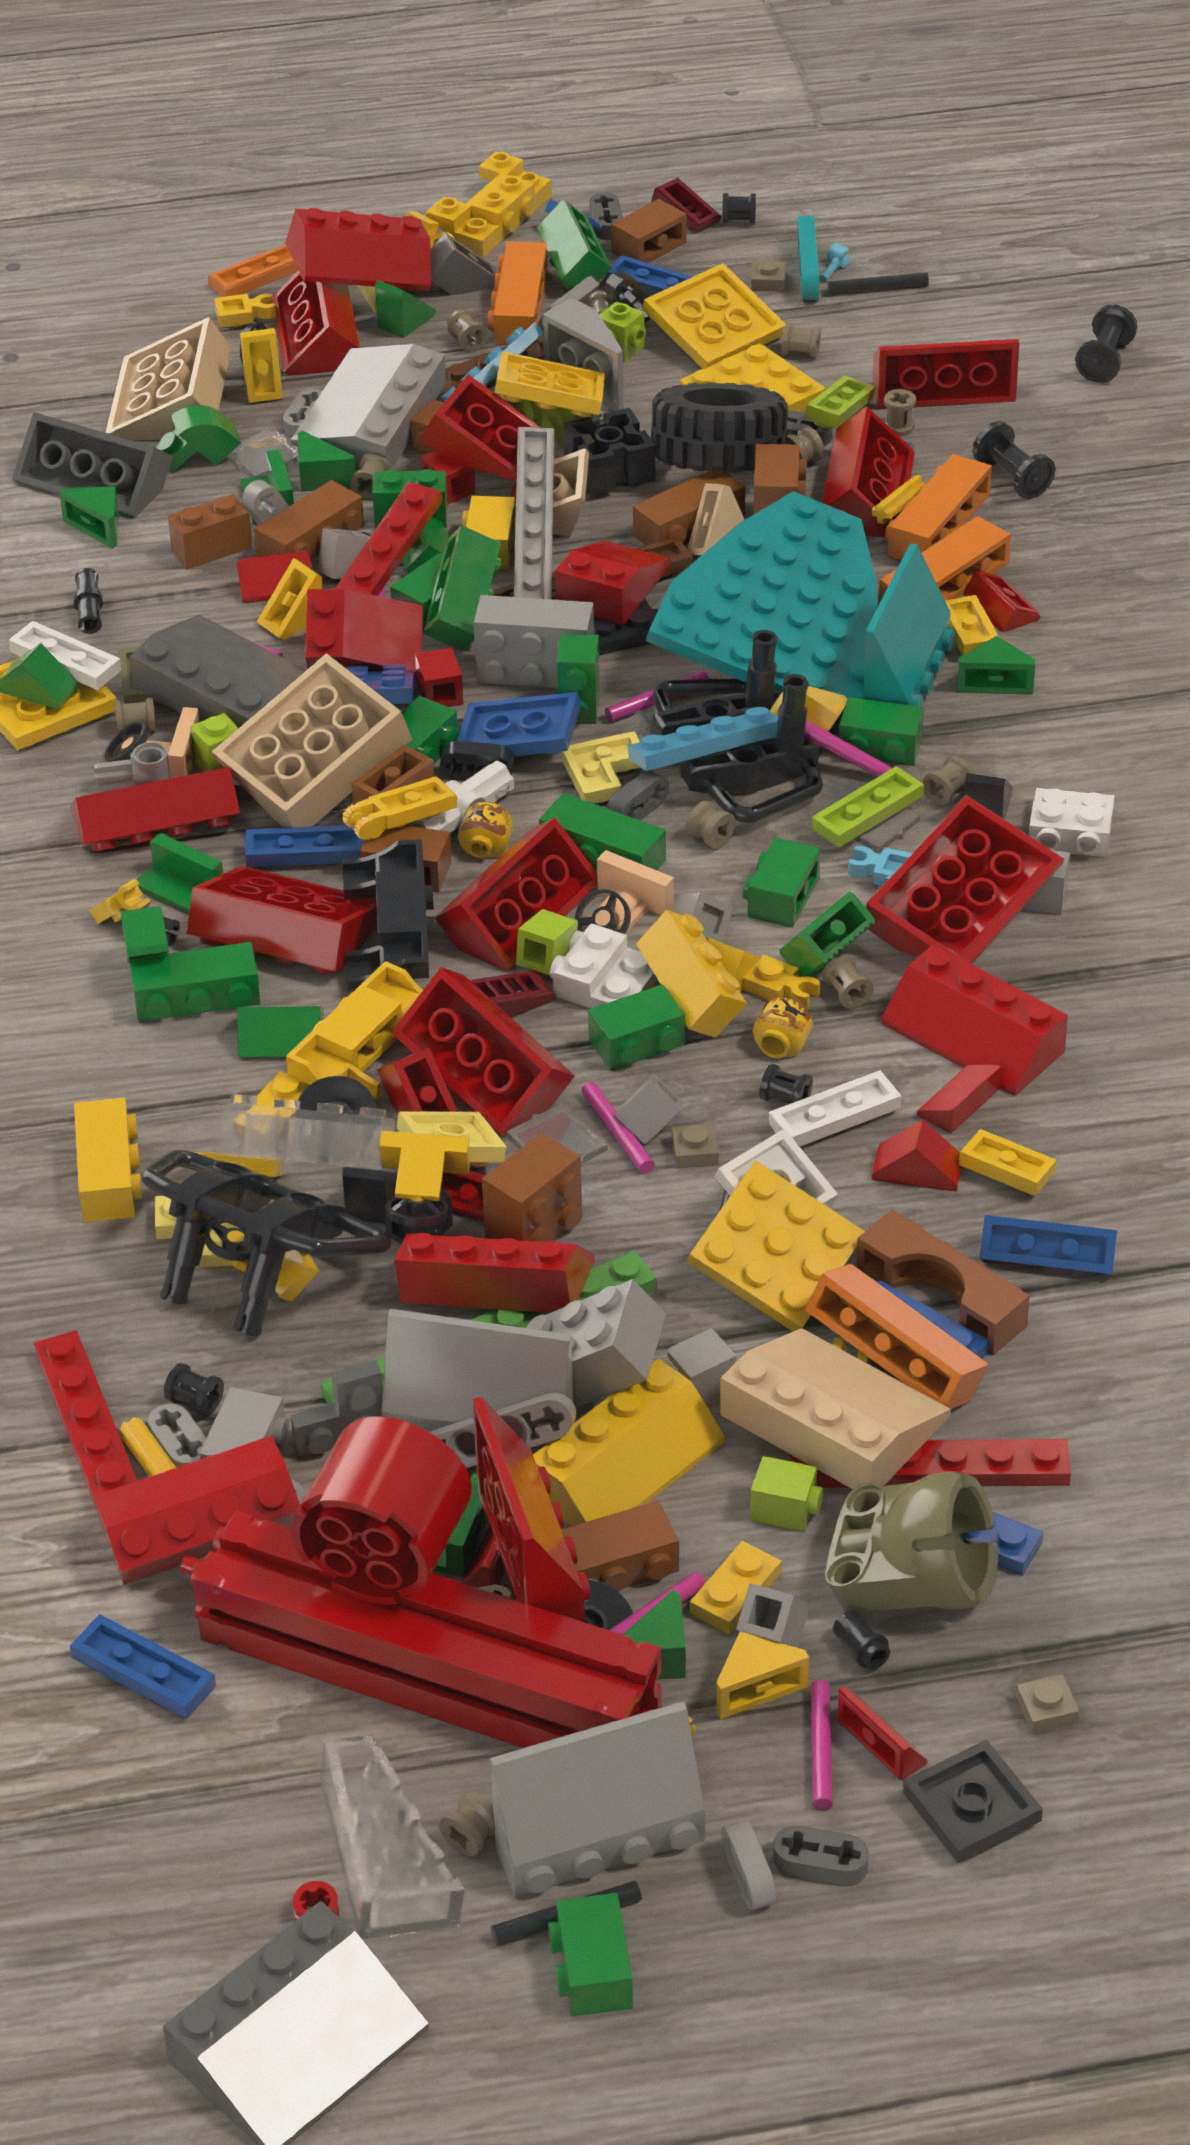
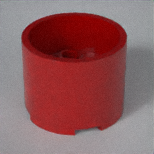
M366 1417L349 1424L340 1434L293 1518L291 1537L294 1547L303 1562L312 1560L321 1570L334 1579L331 1587L369 1603L382 1605L398 1604L401 1597L411 1595L417 1591L421 1593L425 1588L471 1499L472 1484L469 1473L461 1459L447 1444L417 1425L390 1417Z

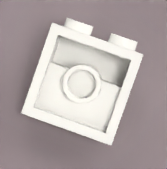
M1036 788L1029 836L1055 851L1069 852L1073 855L1107 858L1115 795Z
M592 923L584 932L577 930L573 934L567 955L565 957L557 955L550 968V977L553 979L556 998L589 1009L650 989L658 980L642 953L627 947V935Z
M785 1128L718 1168L714 1176L731 1196L756 1160L829 1208H831L838 1195Z

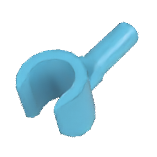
M834 243L830 246L827 252V259L830 261V264L820 276L821 281L827 282L839 266L842 268L849 266L850 259L846 256L849 248L840 243Z

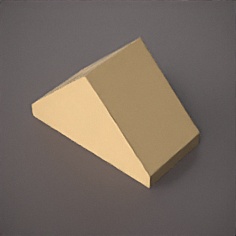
M705 483L688 545V551L692 556H702L736 525L745 520L731 487Z

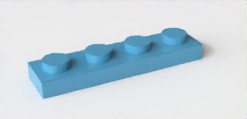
M535 322L525 331L520 326L505 340L509 346L503 351L522 355L544 332ZM496 347L483 360L487 365L481 371L475 366L461 381L469 374L485 387L490 384L498 374L502 353L500 347ZM454 386L450 388L438 401L445 402L456 388Z
M755 707L746 710L744 715L716 717L711 720L710 724L682 726L676 730V733L664 736L648 735L641 739L642 742L628 745L629 760L642 769L649 771L776 737L778 716L767 708Z

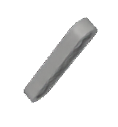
M557 1392L547 1393L495 1410L503 1420L513 1419L520 1423L523 1428V1437L521 1439L529 1448L565 1436L576 1418L575 1405L571 1399ZM548 1407H551L554 1413L562 1412L564 1416L560 1420L559 1425H556L553 1419L539 1422L535 1428L536 1433H534L533 1421L542 1418L547 1412ZM474 1417L429 1431L446 1443L457 1454L466 1468L476 1465V1453L470 1454L463 1451L457 1441L458 1435L463 1432H470L475 1435Z

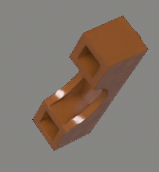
M891 1210L858 1237L856 1268L875 1281L879 1282L881 1280L893 1288L922 1284L947 1292L960 1305L959 1324L990 1341L989 1353L994 1356L1027 1327L1030 1295L1023 1292L1018 1286L1010 1284L994 1274L983 1264L975 1262L957 1251L949 1243L941 1241L925 1231L914 1221L908 1220Z

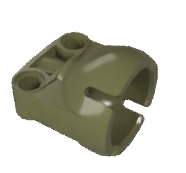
M955 1471L929 1474L914 1483L888 1486L867 1483L853 1489L848 1494L838 1517L828 1553L825 1578L844 1612L854 1610L860 1617H864L875 1611L926 1606L949 1611L971 1608L989 1598L996 1582L998 1567L997 1543L989 1541L968 1544L963 1539L966 1532L990 1530L995 1527L993 1511L985 1490L975 1477Z

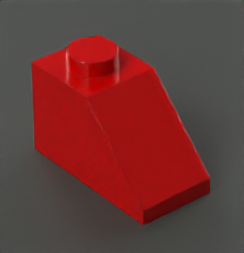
M430 1047L411 1053L376 1069L390 1102L398 1114L399 1112H458Z

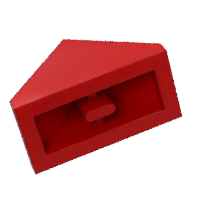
M922 1119L879 1144L872 1171V1180L957 1192L962 1166L959 1165L960 1152Z

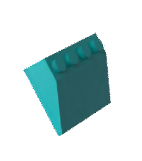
M909 544L866 629L863 699L922 707L924 695L929 696L932 691L934 674L940 673L943 668L945 651L952 650L955 640V629L950 628L951 612L916 544Z

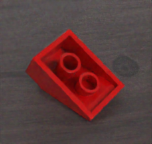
M468 374L436 411L419 440L450 462L517 482L518 427H541Z
M605 540L571 550L555 570L556 600L592 602L594 618H601L624 625L629 616L671 565V558Z
M307 589L305 647L307 669L325 654H328L343 667L361 665L368 666V671H383V666L403 664L406 665V670H414V676H416L415 654L422 653V605L347 589Z

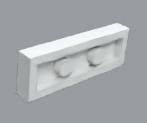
M34 621L30 622L8 640L10 652L20 657L39 643H42L76 681L96 690L100 689L122 671L120 658Z
M879 1070L770 1111L769 1125L776 1133L785 1128L800 1147L900 1109L902 1096Z

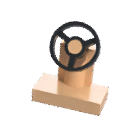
M183 707L172 742L147 741L150 735V727L142 720L127 725L107 746L104 755L105 759L108 762L131 759V753L140 744L157 742L167 748L170 779L190 775L194 763L190 726L200 722L198 708ZM142 728L140 735H130L132 732ZM119 746L120 752L116 757H113L116 748Z
M605 850L597 859L598 890L588 894L580 902L575 913V920L578 921L577 930L584 932L582 926H589L592 923L626 934L648 910L662 915L666 910L672 911L674 905V877ZM600 896H608L589 917L582 918L585 907L592 900Z

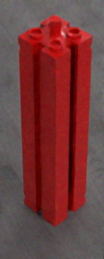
M238 1510L235 1511L226 1527L221 1526L218 1529L213 1540L212 1551L209 1552L205 1560L185 1555L181 1562L180 1572L191 1576L190 1585L194 1588L196 1601L194 1615L198 1619L200 1639L216 1646L224 1644L228 1647V1650L521 1748L662 1708L661 1684L656 1683L661 1674V1647L646 1642L635 1643L631 1637L433 1573L421 1593L417 1591L411 1595L403 1596L398 1604L382 1605L358 1600L331 1587L334 1579L321 1570L312 1560L302 1561L292 1542L291 1527L266 1519L258 1521L253 1515Z

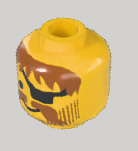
M478 802L471 805L465 812L459 828L458 840L460 846L467 854L476 858L500 857L506 851L512 835L514 824L511 815L502 806L493 802Z
M787 997L771 999L764 1005L754 1023L752 1031L754 1041L760 1050L769 1057L778 1059L794 1057L802 1050L813 1028V1020L807 1008L799 1001Z

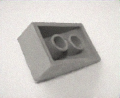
M571 297L542 314L544 360L605 373L602 404L615 411L624 409L623 350L597 310Z

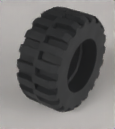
M688 383V385H675L672 388L662 389L652 401L651 440L655 444V457L659 461H663L664 464L675 465L681 469H693V471H712L714 473L755 471L756 444H786L788 404L783 396H780L775 391L747 384Z

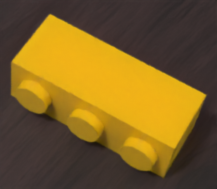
M666 910L636 945L660 984L665 986L685 1013V1024L688 1029L716 1038L747 1004L738 990L740 984L724 968L720 961L722 958L720 952L707 941L702 933L704 930L702 924L690 914L681 915Z
M125 1097L75 1102L78 1185L83 1223L135 1218L134 1200L142 1199L140 1173L132 1174V1170L140 1169L138 1143L130 1144V1140L138 1139L136 1114H127Z

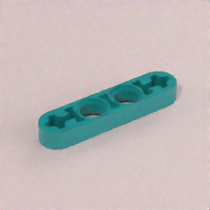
M814 215L797 216L801 299L819 300V268Z

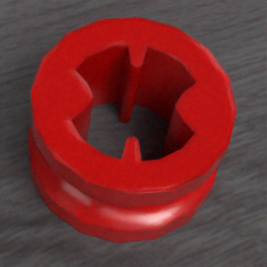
M310 1881L302 1884L293 1895L295 1921L307 1912V1905L314 1907L320 1901L325 1903L339 1917L338 1894L335 1888L323 1881Z

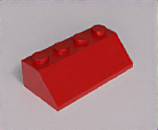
M295 208L285 244L304 281L375 287L377 280L399 289L430 291V237L420 219L412 216H403L402 218L389 217L380 213H373L371 215L355 214L347 210L331 212L318 208H309L308 210Z
M298 270L273 296L283 370L288 376L335 372L351 348H360L348 285L306 282Z
M1019 339L878 347L873 357V386H876L874 395L877 409H887L884 404L885 395L889 391L896 389H905L915 395L916 403L913 408L1016 402Z
M867 406L836 429L822 503L860 518L865 536L885 537L888 523L892 519L895 520L902 511L885 524H880L877 522V517L872 515V509L911 479L915 451Z
M230 767L75 797L70 806L82 848L92 846L93 852L117 848L115 841L131 839L132 845L147 843L155 838L154 834L166 831L170 832L171 837L190 834L194 832L193 826L208 823L209 829L232 825L231 818H236L240 814Z
M553 817L527 831L434 918L458 950L506 971L516 963L518 929L542 909L565 916L598 885L597 872L556 817Z
M933 944L908 965L882 1016L881 1024L962 1068H965L967 1065L1002 1066L1001 1089L1016 1096L1065 1052L1068 1015Z
M443 967L438 969L391 1032L412 1053L430 1047L445 1083L476 1112H480L484 1119L503 1136H507L549 1110L575 1077L573 1073L465 975Z
M417 1233L406 1235L394 1258L401 1303L552 1313L579 1299L595 1263V1257L593 1253L578 1244L558 1243L556 1241L534 1242L518 1241L512 1238L486 1239L473 1238L467 1235L454 1237Z
M272 1435L93 1496L123 1585L180 1566L185 1555L199 1559L206 1557L212 1551L213 1540L218 1529L221 1526L226 1527L236 1510L253 1515L258 1521L266 1519L291 1527L293 1518L300 1507L289 1471Z

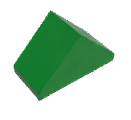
M377 280L375 295L378 328L405 338L434 317L437 311L404 290Z
M303 430L299 432L298 455L301 492L314 491L330 480L347 489H352L350 482L355 473L354 456Z
M116 486L65 488L59 492L64 522L111 549L117 546L119 510Z
M995 636L959 657L957 693L1033 694L1035 659L1000 637Z
M39 643L13 662L0 676V693L58 710L78 689V682L42 643Z
M161 906L121 911L127 963L132 958L169 953Z
M673 1589L623 1634L631 1637L635 1643L646 1642L661 1647V1674L657 1680L686 1678V1646L681 1595Z

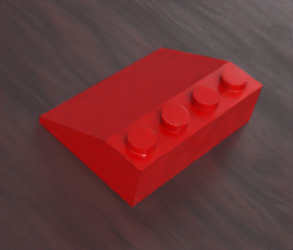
M966 795L867 902L866 909L875 918V924L868 930L897 950L919 957L930 946L935 944L973 964L1064 863V858Z
M240 866L192 888L186 934L200 937L201 943L211 946H222L224 943L232 945L251 942L254 955L264 953L274 956V961L278 963L294 965L300 962L311 965V970L314 972L333 974L347 965L346 951L360 950L376 926V898L344 900L343 890Z
M483 1397L473 1398L478 1494L516 1600L584 1622V1601L591 1600L590 1586L585 1572L577 1573L574 1564H577V1553L572 1537H564L561 1529H564V1519L558 1501L551 1502L548 1494H551V1485L545 1466L537 1467L531 1449Z

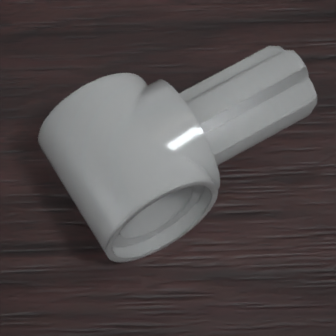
M146 742L134 749L130 760L97 763L94 766L95 781L99 785L134 781L135 786L170 779L167 748L157 742Z

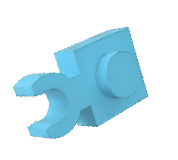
M855 846L854 859H849L848 874L857 878L873 876V884L879 885L885 878L892 876L912 853L884 847L882 853L877 854L868 847Z

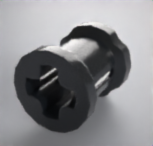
M723 193L722 223H728L729 220H749L750 223H755L756 193H751L750 196H729L728 193Z
M768 1065L761 1080L759 1097L765 1101L773 1098L792 1104L810 1097L813 1077L808 1074H803L800 1077L781 1071L779 1065Z
M182 1362L177 1363L169 1372L164 1385V1397L167 1401L172 1403L182 1401L196 1407L198 1413L204 1416H209L216 1410L224 1392L223 1379L215 1375L207 1378L192 1372L191 1367Z

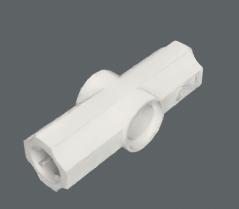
M495 761L462 784L456 780L446 782L445 784L457 795V808L442 812L438 816L426 817L410 822L408 826L451 833L461 826L465 812L471 805L478 802L494 803L513 790L514 777L509 773L506 765Z

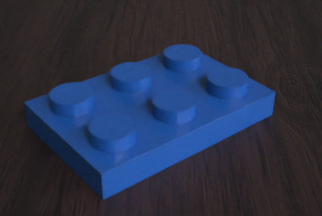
M361 665L345 667L391 704H408L413 702L415 688L414 670H406V665L383 666V671H368V666Z
M578 692L469 703L457 741L504 745L514 753L515 758L524 755L556 754L568 751L581 707Z

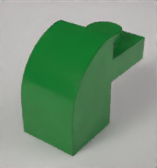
M193 405L182 408L171 415L175 429L165 434L156 448L173 456L169 472L173 473L196 451L200 452L217 466L241 444V440L235 424L221 412L209 406Z

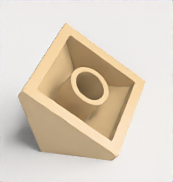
M586 448L554 459L553 534L570 538L585 503L589 452Z

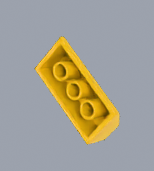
M658 1358L652 1363L646 1381L611 1394L576 1421L565 1436L550 1441L533 1456L537 1467L545 1466L551 1485V1494H548L550 1501L559 1502L564 1521L574 1526L649 1503L725 1443V1435L692 1381Z

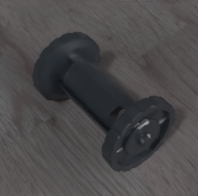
M1115 304L1101 307L1096 312L1092 321V330L1097 340H1089V342L1083 343L1076 353V368L1089 381L1105 383L1114 379L1121 367V357L1116 347H1124V345L1130 344L1136 336L1138 325L1134 314L1127 308Z
M996 421L985 426L973 443L972 453L974 458L979 462L989 465L999 464L1014 477V490L1022 498L1032 499L1043 494L1054 480L1056 472L1054 461L1043 454L1030 457L1014 444V430L1007 423Z

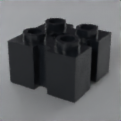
M630 407L603 413V419L592 421L590 417L563 423L564 456L585 448L589 452L586 493L588 496L604 495L610 491H615L616 485L621 483L627 487H638L641 484L656 481L655 444L645 430L640 431V422Z

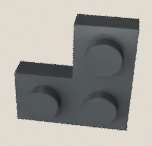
M376 1360L332 1372L334 1404L290 1415L293 1446L298 1459L332 1450L342 1431L352 1422L366 1417H382V1375Z

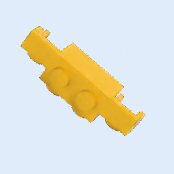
M494 152L479 165V177L490 181V183L467 203L459 202L454 198L442 197L426 211V217L439 223L438 228L451 233L457 241L482 258L552 197L551 179L538 176L534 172H525L523 159L510 156L505 152Z
M385 961L353 993L343 998L338 1007L323 1021L318 1022L313 1031L286 1056L288 1075L309 1085L328 1076L349 1077L364 1085L372 1094L374 1100H376L381 1095V1082L363 1072L397 1040L391 1033L423 990L406 970Z

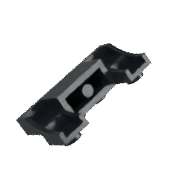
M422 839L397 840L391 846L376 854L356 859H343L344 900L376 898L378 946L346 951L348 992H354L385 961L406 970L412 979L429 978L428 941H435L434 916H426V910H434L433 886H425Z

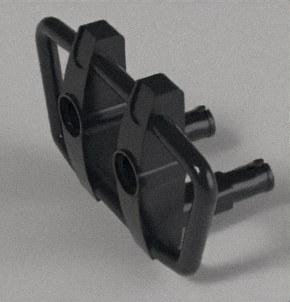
M759 630L753 634L752 658L748 663L746 682L736 678L668 680L657 685L653 691L652 698L658 713L653 716L651 732L654 735L664 736L676 733V730L682 726L710 724L711 720L716 717L744 715L746 710L755 707H764L770 711L781 694L779 690L775 689L777 665L774 661L778 637L775 636L776 634L769 630ZM790 674L784 678L782 704L778 709L775 739L757 741L683 761L680 777L684 779L689 787V791L708 793L724 811L734 815L736 821L744 823L757 822L817 796L822 791L823 782L818 766L819 748L805 737L808 714L805 705L809 681H806L807 678L799 674ZM743 693L742 695L723 698H710L674 709L668 698L671 695ZM805 773L806 784L752 807L739 805L730 795L753 794L758 790L778 785Z
M173 1150L141 1172L140 1178L145 1186L171 1199L169 1215L177 1217L167 1256L169 1265L163 1288L160 1291L162 1299L166 1300L168 1295H170L168 1302L176 1304H186L188 1302V1293L194 1270L200 1264L205 1246V1228L211 1220L217 1218L246 1231L243 1245L250 1248L251 1252L241 1287L243 1295L237 1318L233 1325V1328L238 1332L244 1327L242 1333L246 1335L259 1336L262 1333V1325L269 1298L274 1296L285 1252L296 1250L316 1257L378 1254L386 1252L391 1247V1238L384 1230L350 1215L349 1210L317 1196L293 1190L276 1183V1180L235 1163L217 1161L191 1151ZM177 1167L197 1171L181 1184L165 1177V1175ZM264 1207L255 1215L249 1213V1211ZM343 1231L355 1236L346 1238H335L340 1236Z

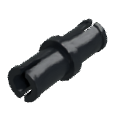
M82 568L75 574L77 592L74 595V607L78 611V628H81V631L86 634L96 633L102 627L100 609L103 606V595L98 588L99 575L98 573L95 574V570L92 568Z

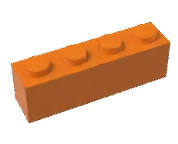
M507 241L505 254H499L498 273L495 274V291H492L491 310L488 311V330L494 331V344L509 345L505 340L520 326L525 331L534 322L538 325L548 273L546 242Z
M952 454L942 466H938L934 476L927 484H922L918 494L912 501H908L895 520L892 519L888 523L885 531V540L888 541V557L902 560L910 543L918 545L922 553L934 543L966 524L990 496L992 465Z
M977 516L923 551L922 555L944 600L956 599L963 595L975 571L994 574L1008 565L1011 533ZM896 570L880 579L879 604Z
M852 1264L822 1273L805 1308V1311L901 1382L950 1409L972 1400L989 1366L979 1356Z

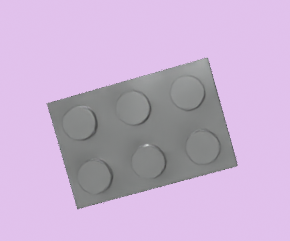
M481 595L474 619L477 683L557 688V655L560 634L594 635L593 603Z
M631 1279L616 1286H608L599 1293L583 1300L572 1301L564 1308L547 1315H539L532 1319L526 1328L572 1335L573 1397L575 1408H578L648 1379L666 1313Z

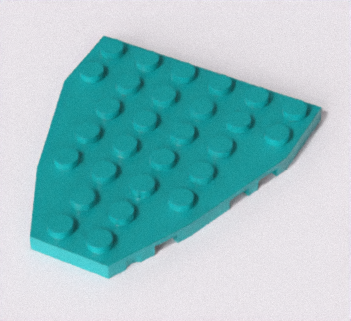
M794 491L736 525L671 581L645 641L746 682L748 663L752 658L753 634L759 630H769L778 637L774 662L777 665L775 689L779 690L780 693L783 692L784 678L790 674H799L807 678L806 681H809L808 686L844 695L847 699L848 697L863 699L865 634L878 608L876 578L862 520ZM844 708L837 718L838 721H841Z

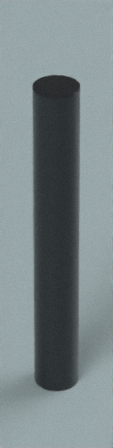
M925 272L828 281L827 291L828 295L921 287L929 285L928 273Z
M636 1880L584 1896L618 1893L620 1906L642 1899ZM557 1905L492 1925L491 1932L495 1944L498 1946L548 1930L549 1922H557Z

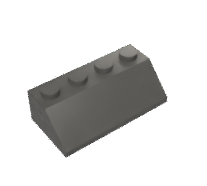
M33 412L12 480L60 494L59 492L65 488L116 486L119 512L136 517L163 490L173 456L153 446Z

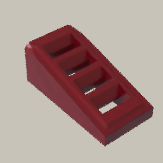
M679 178L654 188L651 203L660 199L687 214V227L696 232L721 221L722 216Z
M535 970L470 980L510 1017L556 1000L555 992ZM533 985L536 990L531 991L528 987Z

